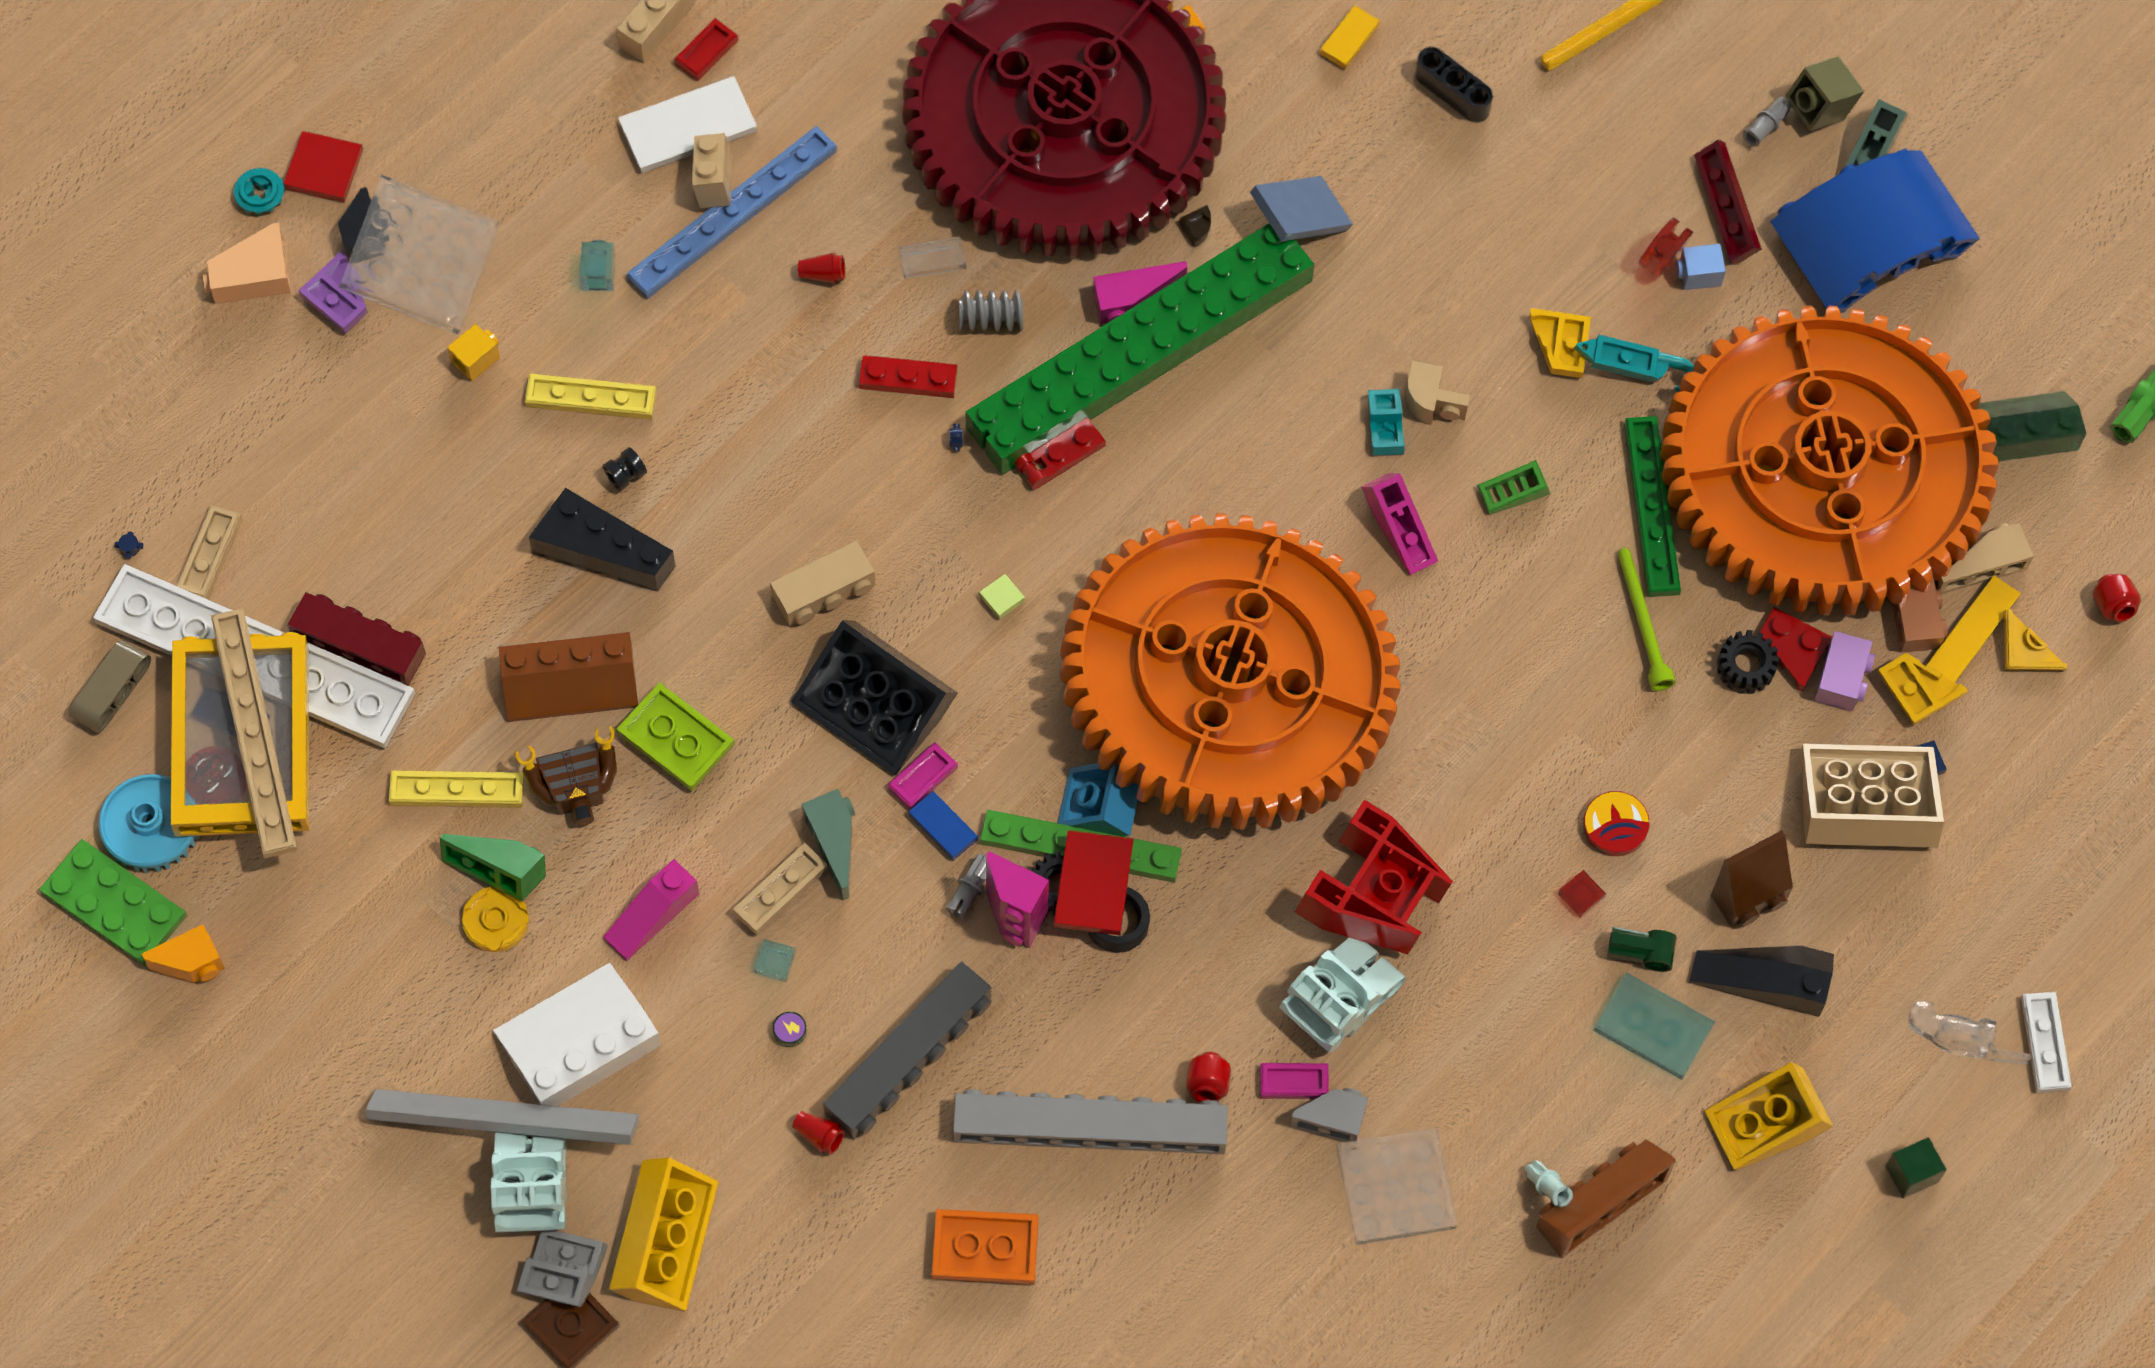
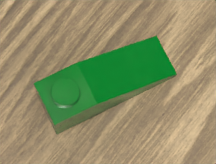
M443 834L440 837L441 861L520 901H523L546 877L545 854L519 841Z

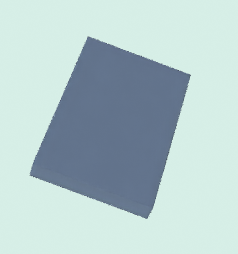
M1322 176L1255 185L1250 191L1253 199L1281 241L1348 231L1353 225Z

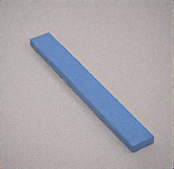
M815 126L731 192V206L711 207L627 272V279L646 299H649L837 152V145Z

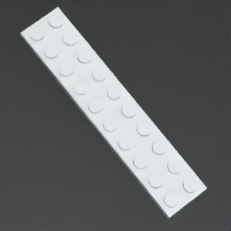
M124 564L93 619L98 625L172 656V640H181L188 636L200 639H214L215 634L211 615L232 610ZM245 616L249 635L281 636L284 633ZM308 643L309 716L382 748H386L416 694L414 688ZM292 655L254 656L263 696L292 708ZM220 658L186 659V663L224 679Z

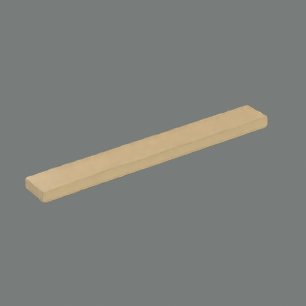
M241 608L211 615L264 859L297 851V846L244 609Z

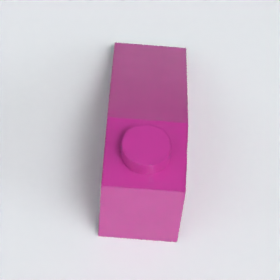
M1183 261L1093 277V295L1100 324L1109 323L1186 275L1187 262Z
M1388 473L1361 486L1373 516L1409 575L1438 562V558L1400 473Z
M673 859L646 884L604 935V940L628 961L699 895L697 880Z

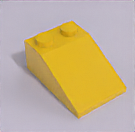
M1793 1062L1788 1063L1705 1110L1733 1169L1736 1171L1801 1145L1834 1127L1804 1068Z

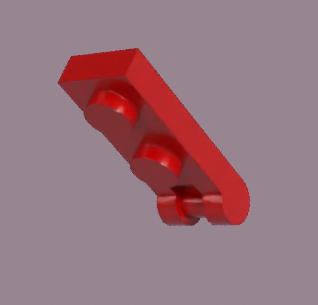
M1087 417L1031 453L1023 454L1015 461L1014 465L1020 473H1025L1028 477V484L1035 490L1105 447L1106 440ZM1041 463L1045 469L1038 470L1035 465Z

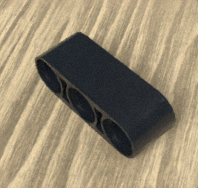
M1426 47L1420 51L1415 73L1419 83L1471 122L1478 123L1486 120L1490 115L1493 100L1491 88L1442 50L1436 47ZM1425 65H1433L1436 68H1428ZM1449 83H1456L1460 86H1451ZM1473 101H1480L1483 104L1478 105L1473 103Z

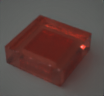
M1584 870L1558 892L1559 896L1580 918L1605 898L1606 895Z

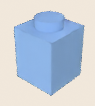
M1720 244L1684 247L1682 249L1680 260H1676L1675 268L1677 278L1683 281L1684 290L1722 286L1726 270Z

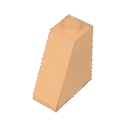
M279 222L272 223L208 260V274H203L205 292L212 293L215 304L290 293L284 237Z

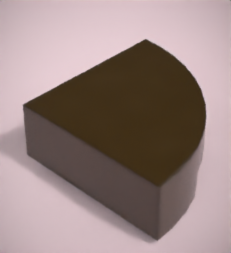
M1207 205L1180 218L1179 223L1194 247L1200 245L1210 231L1211 213Z

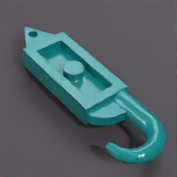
M1598 334L1596 339L1577 343L1574 347L1576 351L1591 363V368L1648 382L1660 380L1667 372L1668 367L1682 370L1685 373L1693 372L1694 365L1683 357L1659 352L1660 349ZM1675 386L1674 390L1679 392L1680 386Z

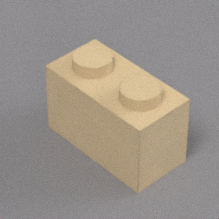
M725 133L694 136L692 186L700 208L731 206L733 156Z

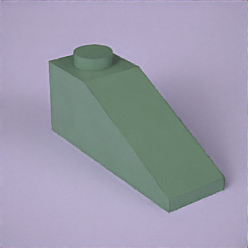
M1878 99L1845 167L1851 164L1858 166L1872 159L1888 155L1905 123L1908 113Z
M835 789L803 803L802 813L824 861L828 864V870L842 899L845 900L849 898L852 816L855 815V811L848 797L842 798L839 790Z

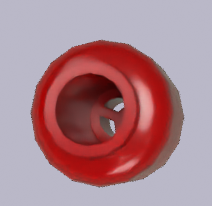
M2124 574L2104 575L2099 579L2092 593L2093 600L2101 614L2111 621L2124 622L2131 619L2137 613L2141 603L2138 590L2132 580Z
M1205 1052L1192 1058L1188 1065L1186 1077L1188 1093L1199 1103L1204 1100L1219 1101L1226 1097L1230 1087L1232 1072L1230 1064L1215 1052Z

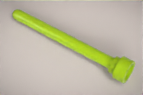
M1621 548L1618 551V557L1651 665L1647 676L1652 691L1667 690L1676 684L1673 670L1668 668V665L1663 662L1631 552L1628 548Z

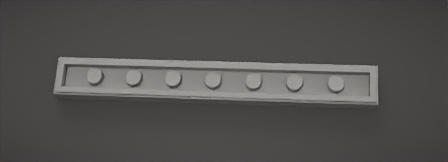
M375 1089L366 1108V1118L369 1120L626 1145L632 1144L640 1124L639 1114Z

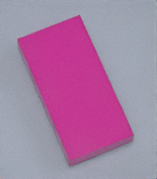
M934 742L888 784V790L911 810L958 768V763Z
M1261 1063V1099L1319 1098L1329 1092L1328 1063Z

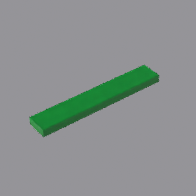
M1657 416L1625 418L1624 426L1647 596L1680 595L1681 586L1670 506L1667 501V485L1662 480L1664 463L1660 456L1661 441Z

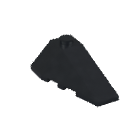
M1802 945L1697 950L1689 983L1820 1017L1829 992L1833 974L1834 954Z

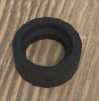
M1127 887L1125 903L1132 906L1137 913L1138 922L1136 928L1125 936H1113L1088 931L1094 943L1106 951L1115 953L1130 951L1139 946L1147 936L1150 924L1148 904L1140 893L1130 887Z

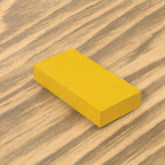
M1354 5L1321 47L1320 55L1346 70L1377 30L1380 20Z

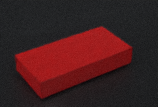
M714 18L674 58V63L696 81H699L739 41L738 34Z

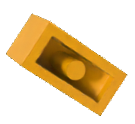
M204 924L142 953L150 971L191 983H196L200 980L203 982L215 978L219 971L225 969Z

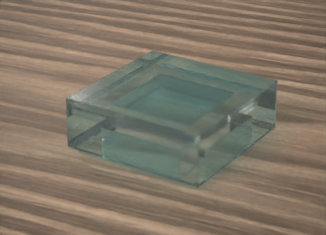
M763 939L754 967V973L786 982L796 948Z

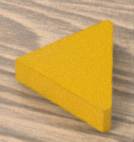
M2011 609L2004 610L2005 670H2067V664L2063 663L2031 628H2028Z

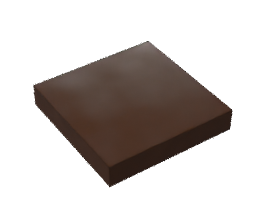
M590 1292L581 1307L545 1299L521 1321L522 1325L563 1368H575L620 1327L618 1321Z

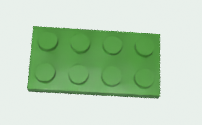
M83 839L78 842L39 889L43 896L144 967L147 964L142 953L165 943L187 917L186 912Z

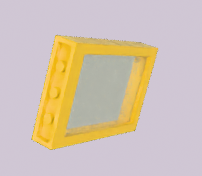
M286 632L281 634V636L251 634L250 640L293 831H309V647L306 635H300L295 632ZM188 636L181 640H172L171 827L175 837L258 833L216 638L200 639Z

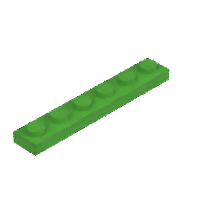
M987 809L980 844L1042 857L1047 854L1055 857V852H1061V856L1064 857L1068 830L1110 836L1117 835ZM1134 839L1129 874L1175 883L1182 848Z

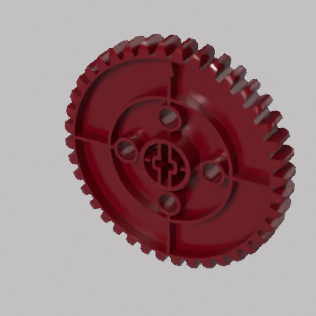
M961 0V6L956 3H948L943 7V20L933 19L927 26L928 37L918 40L915 46L916 57L911 58L907 65L908 79L903 84L902 122L905 126L906 145L912 149V164L917 170L922 171V183L927 189H936V201L941 207L953 205V218L959 223L967 222L973 217V232L979 236L987 234L991 229L995 230V244L1005 246L1012 238L1018 239L1019 252L1023 253L1031 251L1034 243L1041 244L1042 254L1045 257H1052L1057 246H1064L1069 258L1078 257L1080 245H1088L1093 255L1102 254L1103 242L1110 240L1115 248L1122 249L1126 247L1128 233L1131 232L1135 238L1143 240L1149 237L1150 222L1156 227L1164 228L1169 224L1170 211L1182 213L1187 208L1188 196H1197L1202 190L1203 178L1209 177L1214 170V157H1217L1221 152L1222 134L1226 126L1225 108L1227 98L1226 91L1222 87L1223 72L1219 66L1215 65V50L1212 46L1204 44L1205 33L1200 26H1190L1191 15L1186 9L1173 11V0ZM1097 63H1106V64H1108V65L1099 66V65H1096V64H1097ZM1010 73H1020L1021 75L1014 76V75H1009V74H1010ZM1117 139V140H1120L1121 142L1111 143V142H1109V141H1107V140ZM1030 149L1033 152L1023 153L1019 150Z

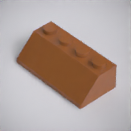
M630 632L499 647L501 678L508 722L636 708L638 706Z
M1647 1139L1639 1145L1632 1142L1618 1154L1621 1158L1610 1165L1607 1161L1600 1165L1592 1173L1594 1177L1584 1184L1582 1181L1574 1184L1570 1188L1573 1196L1569 1204L1559 1207L1551 1201L1539 1211L1541 1216L1536 1227L1558 1255L1563 1258L1668 1181L1676 1163L1675 1158Z

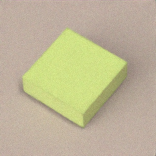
M1006 574L979 592V597L999 620L1025 602L1024 595Z

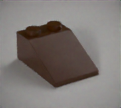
M1783 831L1724 860L1711 896L1731 928L1740 923L1743 926L1749 925L1760 917L1759 913L1769 908L1771 911L1778 910L1788 902L1793 884L1786 836Z

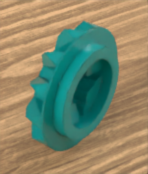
M255 168L246 171L237 179L234 186V197L237 205L241 206L246 213L255 212L259 216L265 211L273 212L277 204H282V197L285 193L284 184L280 176L266 168ZM254 184L257 188L265 190V199L255 195Z

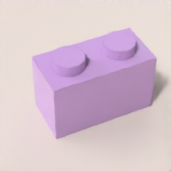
M1834 631L1829 643L1814 701L1848 711H1853L1857 701L1863 702L1868 683L1862 682L1865 672H1871L1875 659V654L1870 653L1873 641Z

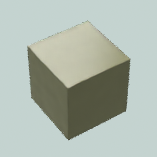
M1838 56L1804 67L1785 97L1807 128L1813 131L1844 121L1863 95L1864 90Z

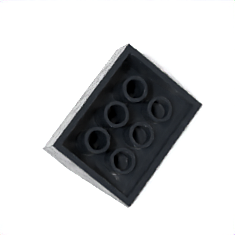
M842 620L791 700V703L887 771L897 775L940 722L958 692L855 620Z

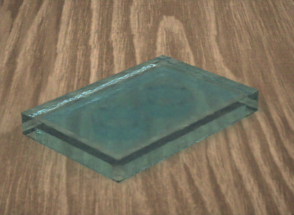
M1626 972L1597 1022L1594 1031L1683 1080L1715 1021Z

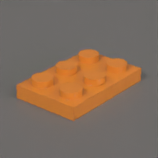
M936 1209L932 1279L1035 1284L1039 1214Z

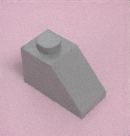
M1334 1089L1294 1110L1290 1127L1356 1145L1368 1098L1362 1096V1093L1355 1089Z

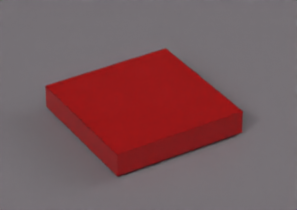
M302 131L283 183L284 188L345 203L363 152L362 144Z

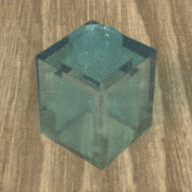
M603 240L582 242L579 275L582 290L614 291L616 257L613 243H607Z

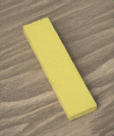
M529 374L525 406L652 420L656 386Z
M391 771L389 803L390 806L522 808L524 774L512 772Z

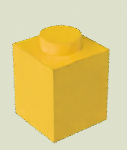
M476 323L447 347L450 361L471 382L500 358L497 346L499 344L498 339L490 330L486 329L483 331Z

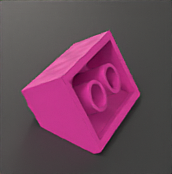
M988 851L986 855V893L999 932L1010 944L1015 946H1021L1022 944L1030 948L1048 916L1049 880Z

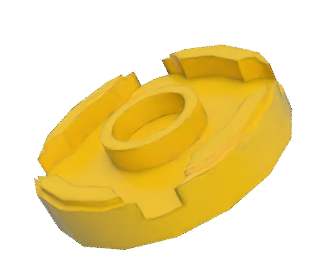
M492 887L483 888L473 894L464 905L462 913L465 935L471 944L488 952L496 953L514 947L525 936L529 925L528 910L524 901H520Z

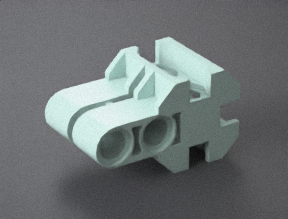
M1348 938L1334 951L1327 950L1320 956L1316 966H1308L1297 977L1287 991L1290 995L1282 1001L1279 1008L1327 1052H1334L1340 1047L1347 1035L1351 1037L1355 1034L1370 1015L1396 993L1406 980V977L1384 957L1373 964L1379 952L1366 942Z
M495 1132V1150L492 1154L493 1178H491L492 1211L493 1215H495L496 1232L565 1229V1203H567L566 1139L533 1136V1139H529V1135Z

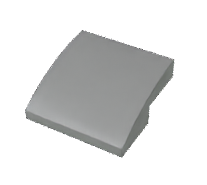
M541 1230L533 1259H526L517 1291L581 1307L595 1282L608 1244L556 1230Z

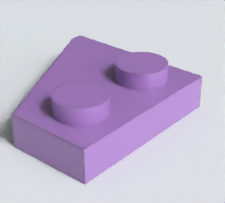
M342 250L299 289L300 297L345 334L368 313L346 254Z

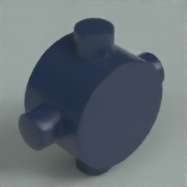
M953 424V428H950V447H953L954 452H959L960 447H963V428H959V424Z
M127 532L118 542H115V548H120L125 559H131L132 556H135L144 547L143 543L138 542L133 532Z

